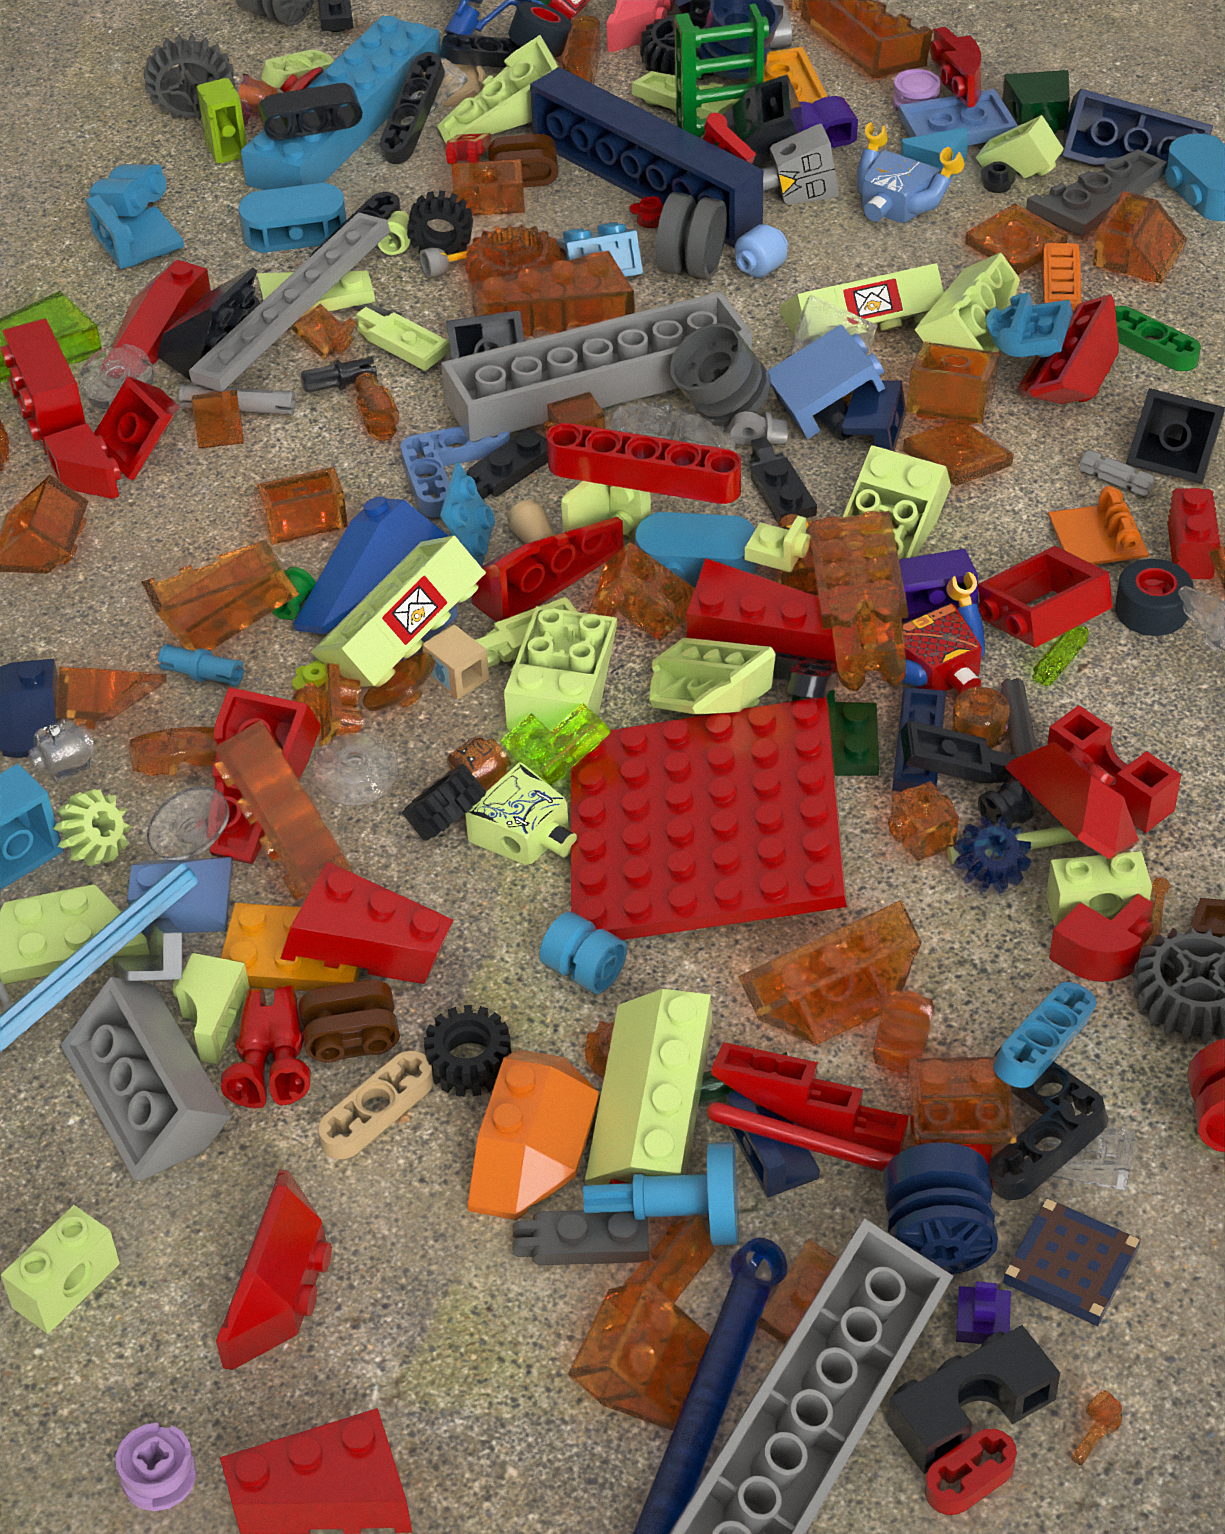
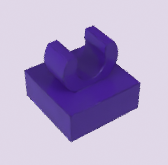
M976 1282L975 1287L959 1286L956 1342L983 1344L986 1339L997 1332H1005V1334L1010 1332L1011 1291L998 1290L997 1283Z

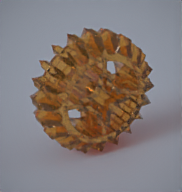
M509 224L507 228L495 226L493 232L483 231L482 237L473 238V244L468 246L466 254V273H468V279L471 282L472 288L478 289L479 295L488 294L490 300L502 298L504 303L509 299H516L519 303L522 298L533 300L535 294L545 295L546 289L555 288V281L560 279V273L562 272V253H560V247L557 245L556 238L549 237L548 231L539 232L537 226L532 228H525L524 224H521L519 227H512Z

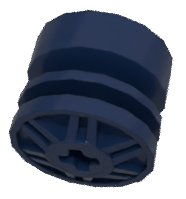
M711 0L704 28L749 22V4H756L761 16L767 17L769 37L764 38L765 67L767 55L770 52V43L774 38L778 25L779 13L775 5L770 0ZM749 37L701 43L698 54L702 60L749 53ZM749 67L715 72L726 78L737 80L749 79Z
M949 1142L922 1144L908 1148L892 1157L885 1166L883 1173L885 1207L889 1212L888 1233L951 1275L970 1271L987 1262L997 1250L998 1235L997 1228L994 1225L995 1212L991 1206L992 1189L989 1166L984 1157L968 1146Z

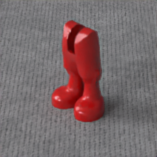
M292 985L276 986L274 990V1004L266 1006L263 988L247 989L242 1009L239 1037L235 1042L237 1053L244 1062H237L228 1066L221 1076L222 1093L227 1099L237 1105L253 1109L265 1106L267 1097L265 1063L268 1055L271 1053L273 1054L274 1062L269 1072V1089L274 1102L280 1106L290 1105L303 1098L310 1088L311 1070L306 1063L296 1059L301 1052L304 1038L302 1031H300L295 988Z

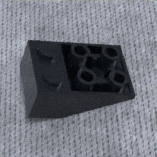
M788 74L754 85L723 114L727 119V127L756 153L752 163L754 166H759L764 162L772 160L770 147L773 144L803 131L801 104Z
M251 268L206 293L163 333L157 357L191 381L189 370L248 316V312L245 309L256 291L253 283L257 270Z

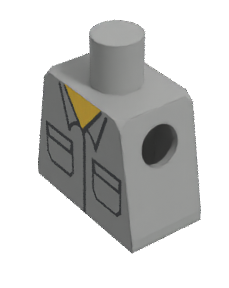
M822 123L781 140L770 147L773 166L762 169L764 170L763 191L777 187L783 202L788 205L839 197L831 143Z

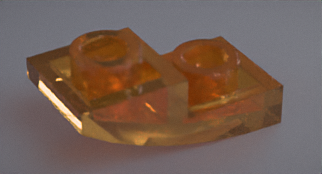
M180 727L159 730L132 738L128 745L133 772H142L152 776L159 774L176 776L179 762L195 766L213 765L216 762L214 727Z

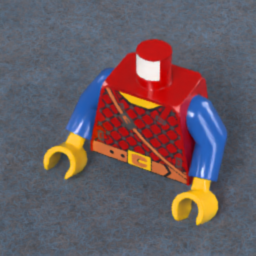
M967 572L964 575L966 590L958 587L955 576L952 577L947 585L949 597L959 601V608L950 603L888 631L886 630L890 627L891 617L882 608H878L873 613V620L877 626L873 624L872 619L868 615L861 621L859 628L861 634L868 639L876 640L877 645L874 648L887 673L893 680L916 687L917 689L948 691L954 688L962 698L971 697L979 690L981 680L977 676L980 673L981 658L985 655V638L977 603L972 604L970 594L977 586V580L971 572Z

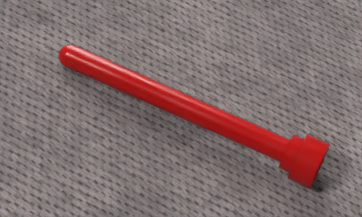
M714 1102L707 1108V1116L713 1122L884 1172L885 1166L892 1157L896 1156L895 1154L723 1103Z

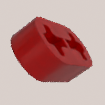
M983 1429L935 1461L928 1470L925 1483V1495L930 1506L939 1513L957 1515L966 1511L1005 1483L1013 1475L1016 1463L1017 1450L1012 1438L1004 1431L998 1429ZM985 1450L990 1455L1000 1452L1002 1454L1000 1464L993 1459H989L979 1466L982 1451ZM962 1478L958 1494L952 1489H946L943 1492L940 1490L942 1479L952 1484Z

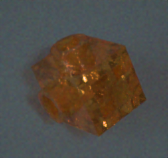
M929 781L914 788H907L899 794L892 796L891 816L888 818V826L894 839L898 842L902 841L918 862L943 852L948 847L956 846L959 816L951 799L947 795H942L932 781Z

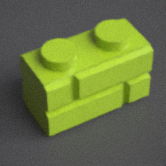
M229 78L199 84L197 86V94L203 129L205 130V142L215 162L224 163L242 158L241 150L247 145L239 94L234 89Z

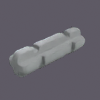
M1087 450L1080 460L1079 469L1082 472L1091 476H1095L1097 473L1099 474L1098 479L1125 490L1131 487L1132 493L1142 497L1148 496L1154 487L1155 477L1152 474L1142 470L1136 473L1137 469L1110 457H1106L1104 460L1102 459V454L1093 450Z

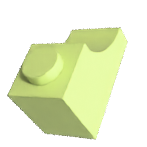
M1041 115L989 139L976 156V159L982 168L993 162H1005L1025 179L1036 173L1039 176H1043L1050 172L1056 166L1055 160L1064 148Z
M192 953L185 969L182 970V979L174 980L173 995L178 998L182 1018L191 1019L196 1023L194 1036L200 1061L219 1064L242 1013L247 989H250L245 963Z

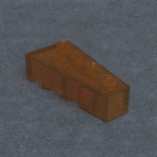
M261 720L215 747L216 752L221 758V761L216 763L215 767L228 787L233 784L237 785L244 797L237 801L241 811L250 824L258 821L266 836L259 840L273 862L281 859L289 873L283 876L282 879L295 900L302 896L306 900L327 861L354 873L331 832L322 822V817L304 788L301 787L299 778L283 755L276 739Z

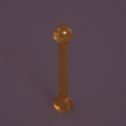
M1163 877L1156 878L1152 883V889L1156 894L1152 922L1154 927L1151 933L1150 946L1157 935L1161 936L1164 897L1170 889L1169 881Z

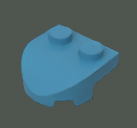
M1030 292L1011 297V305L1001 311L993 307L986 316L989 335L997 348L1005 354L1013 357L1035 355L1038 357H1048L1056 352H1061L1073 311L1070 300L1033 305Z

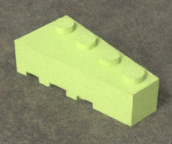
M1001 252L964 268L914 329L936 358L941 371L947 373L954 384L985 373L994 367L999 348H997L989 335L986 316L993 307L1001 311L1010 306V298L1016 295L1020 282L1019 277Z

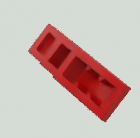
M726 1042L722 1043L712 1065L711 1075L754 1103L807 1129L895 1155L901 1152L907 1133L908 1115L862 1106L864 1089L816 1079L818 1062Z

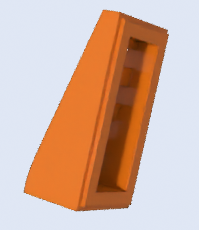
M1076 243L1044 244L1041 261L1043 303L1070 300L1072 310H1074L1079 303H1082L1079 245ZM1052 292L1072 293V294H1052Z

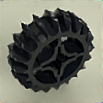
M689 13L693 26L703 29L706 25V19L704 17L692 16ZM665 15L663 20L655 19L654 24L646 25V30L642 32L640 56L646 70L675 75L674 16ZM696 48V57L698 56L699 59L701 60V58H700V56H699V54H698V53H699V48ZM714 72L701 74V78L698 79L703 80L704 75L712 76Z

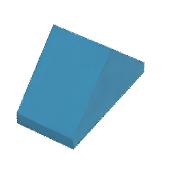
M967 127L901 139L900 155L943 169L940 153L944 148L950 147L953 152L952 160L960 152L965 162L967 160L969 130Z

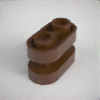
M548 135L503 136L496 138L489 145V175L492 183L499 188L512 189L546 186L551 184L558 176L556 144Z
M364 980L316 988L304 994L299 1001L301 1023L305 1027L303 1038L306 1054L314 1060L332 1063L341 1059L365 1055H380L393 1048L400 1039L397 1018L393 1013L395 1005L391 987L380 980Z

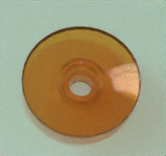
M421 653L393 667L396 670L395 674L380 687L371 686L363 698L365 708L368 711H379L397 704L404 708L415 703L422 695L421 686L427 681L435 667L436 661L430 653Z

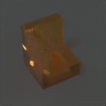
M237 390L192 396L199 448L244 444Z

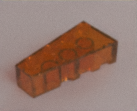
M803 0L801 18L845 54L849 60L864 70L868 76L883 78L885 75L927 66L933 30L926 26H921L920 29L912 26V19L902 13L895 17L886 12L887 5L878 0Z
M609 250L594 252L588 256L567 261H558L554 264L534 269H524L518 273L492 277L485 281L471 284L474 317L520 310L524 337L533 336L534 330L544 329L555 334L567 331V327L590 325L635 313L634 290Z

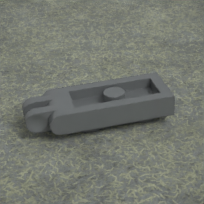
M584 1210L540 1211L533 1215V1220H521L513 1224V1237L516 1238L513 1241V1254L517 1257H533V1262L537 1265L649 1262L648 1217H646V1220H635L634 1211L584 1213Z

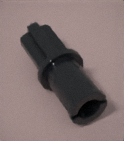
M371 356L343 363L335 360L333 365L304 370L301 373V384L308 393L334 387L343 390L349 384L376 380L377 370L376 366L371 367V364H374V359Z

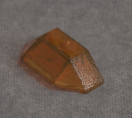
M899 900L741 974L738 978L758 1020L812 1046H816L896 1007L909 976L914 957L917 955L922 941L902 900Z

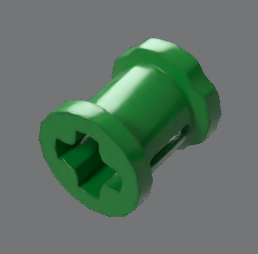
M287 568L282 575V583L279 587L270 590L266 595L265 602L267 603V608L280 619H295L300 612L299 605L305 598H308L316 584L314 578L302 568Z

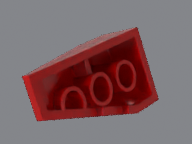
M175 260L132 299L101 369L102 377L124 383L127 376L139 380L160 359L157 357L163 333L206 293L211 291L207 268Z
M614 517L527 543L499 555L481 566L486 573L476 582L478 589L471 596L472 605L495 622L536 608V606L543 604L624 551L623 520L619 517Z

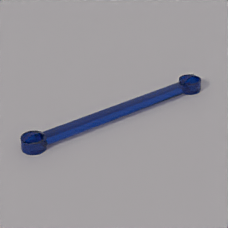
M754 1238L738 1249L732 1257L730 1268L733 1279L633 1534H669L695 1492L770 1291L782 1282L787 1273L786 1256L782 1249L772 1240ZM754 1252L749 1263L747 1264V1253ZM764 1258L771 1269L770 1281H764L755 1276Z

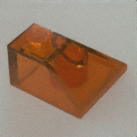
M59 667L56 718L70 719V727L95 729L96 721L112 720L166 683L167 674L89 667Z

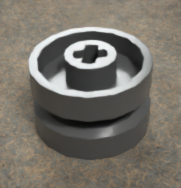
M672 192L668 196L661 212L656 237L655 253L658 270L680 274L687 268L688 274L692 277L710 280L714 276L722 256L727 225V211L722 200L704 197L696 205L694 197L689 194Z

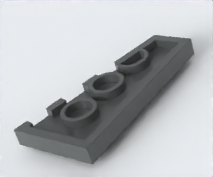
M1135 150L1104 164V169L1100 172L1087 171L1078 175V181L1066 186L1060 183L1051 187L1050 194L1041 197L1035 194L1028 197L1026 210L1084 237L1165 175L1167 162L1142 150Z

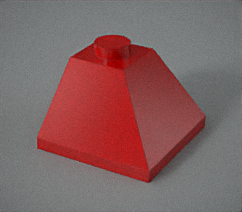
M127 376L95 430L94 435L95 437L99 435L103 437L108 450V459L114 457L120 471L128 479L134 480L161 440L180 407L161 388Z

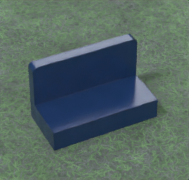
M902 380L882 381L885 389L879 393L870 381H867L853 391L842 425L843 433L845 435H873L876 447L895 452L907 411Z
M737 1091L727 1094V1105L794 1124L792 1121L762 1106L755 1107L750 1099ZM728 1126L767 1198L819 1179L820 1169L809 1150Z

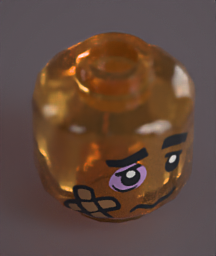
M987 687L970 688L960 693L954 703L952 731L986 738L987 746L991 747V749L995 748L1007 736L1010 706L1007 699L1000 692Z

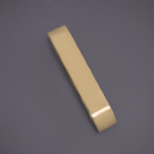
M419 1051L399 1053L324 1115L318 1125L323 1152L334 1159L353 1157L422 1099L433 1086L432 1065H429L426 1055ZM406 1072H407L408 1074H410V1075L406 1076V1077L403 1079V1075H402V1074H404V1073H406ZM419 1072V1077L415 1078L414 1076H412ZM374 1097H383L390 1102L384 1110L378 1112H371L363 1107L366 1101ZM338 1131L339 1133L344 1134L347 1131H349L350 1135L344 1137L343 1135L339 1134L333 1138L332 1133Z

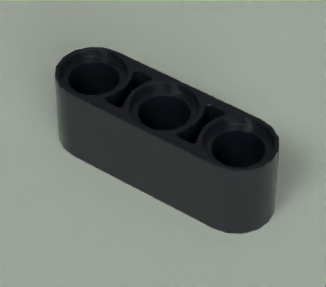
M336 83L269 95L262 99L258 106L264 131L269 138L274 140H284L351 128L360 122L363 114L354 88L346 83Z

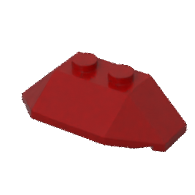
M1111 294L1079 303L1075 307L1061 352H1056L1048 357H1038L1036 355L1017 388L1020 395L1063 405L1074 401L1086 402L1098 394L1101 384L1110 372L1111 366L1119 353L1115 302Z
M1052 742L1015 758L1007 764L1005 768L1078 840L1109 860L1115 857L1117 853H1123L1133 848L1138 842L1139 838L1125 799L1110 785L1115 778L1095 764L1096 761L1074 745L1068 751L1056 742Z
M279 1169L273 1190L223 1325L216 1339L224 1369L234 1370L298 1335L304 1316H311L314 1311L317 1299V1287L315 1284L319 1272L325 1273L330 1264L332 1244L326 1242L322 1220L288 1170Z

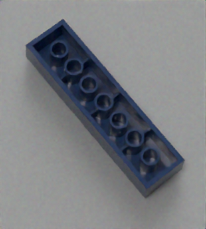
M560 67L530 84L533 134L550 136L556 144L558 156L640 199L656 196L664 204L672 192L693 196L696 205L704 197L722 200L727 211L724 243L735 248L738 238L754 227L763 224L764 170Z

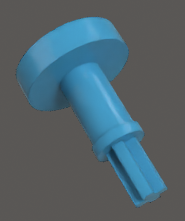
M734 1142L708 1143L707 1174L666 1176L634 1174L633 1183L583 1186L584 1213L634 1211L635 1220H646V1217L709 1215L712 1246L739 1244L738 1182Z

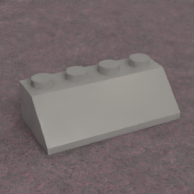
M111 976L61 1044L65 1055L134 1180L142 1181L204 1152L232 1117L155 985L137 981H125L122 978Z

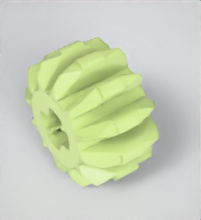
M92 789L86 793L79 792L70 796L68 804L61 806L56 811L62 822L56 823L53 829L63 833L64 837L57 847L71 848L69 860L79 861L83 859L85 866H95L101 862L107 863L115 860L119 856L118 851L125 849L130 844L123 834L129 832L133 826L123 822L122 816L126 814L128 809L123 807L116 808L117 795L109 794L103 796L101 789Z

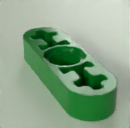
M1115 306L1118 343L1176 371H1190L1198 366L1201 345L1195 338L1127 306ZM1143 337H1156L1159 340H1149Z

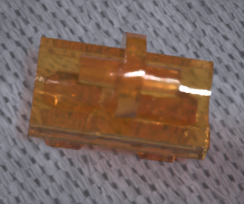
M326 663L325 683L319 687H316L313 683L305 684L303 688L294 693L292 701L306 703L310 706L321 724L319 746L332 748L336 736L357 739L362 727L363 715L362 710L349 709L356 708L359 702L361 692L360 681L340 678L339 664Z

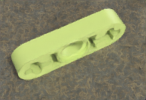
M306 50L267 59L261 79L272 87L281 88L292 74L299 78L317 67H321L325 71L334 60L328 54L318 50Z

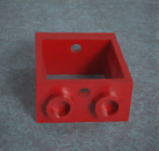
M1053 546L978 584L980 600L978 608L982 620L1034 648L1112 608L1109 572L1057 546ZM1051 591L1058 593L1033 607L1026 605Z

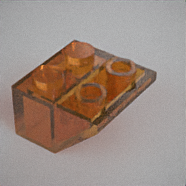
M1122 191L1097 229L1093 265L1105 268L1111 272H1120L1141 278L1144 281L1162 284L1186 246L1187 238L1157 199Z
M334 467L256 484L253 489L271 545L348 527L344 491Z
M996 1057L908 1058L905 1095L907 1115L909 1116V1134L915 1145L948 1142L954 1144L1016 1143L1017 1136L1010 1084L1001 1080L993 1070V1063Z
M647 1279L608 1289L568 1375L605 1407L672 1431L679 1430L718 1342Z

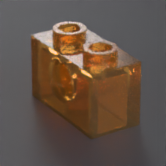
M521 159L452 164L453 193L457 195L456 202L463 198L467 202L466 209L471 208L472 216L525 213Z

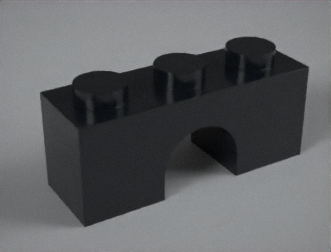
M1023 1325L1006 1334L1005 1332H997L986 1339L979 1349L965 1357L954 1356L946 1360L936 1373L919 1382L911 1380L901 1385L894 1392L893 1396L890 1397L888 1426L923 1474H926L935 1461L970 1437L972 1422L961 1407L974 1401L989 1402L997 1406L1013 1425L1056 1400L1060 1371Z

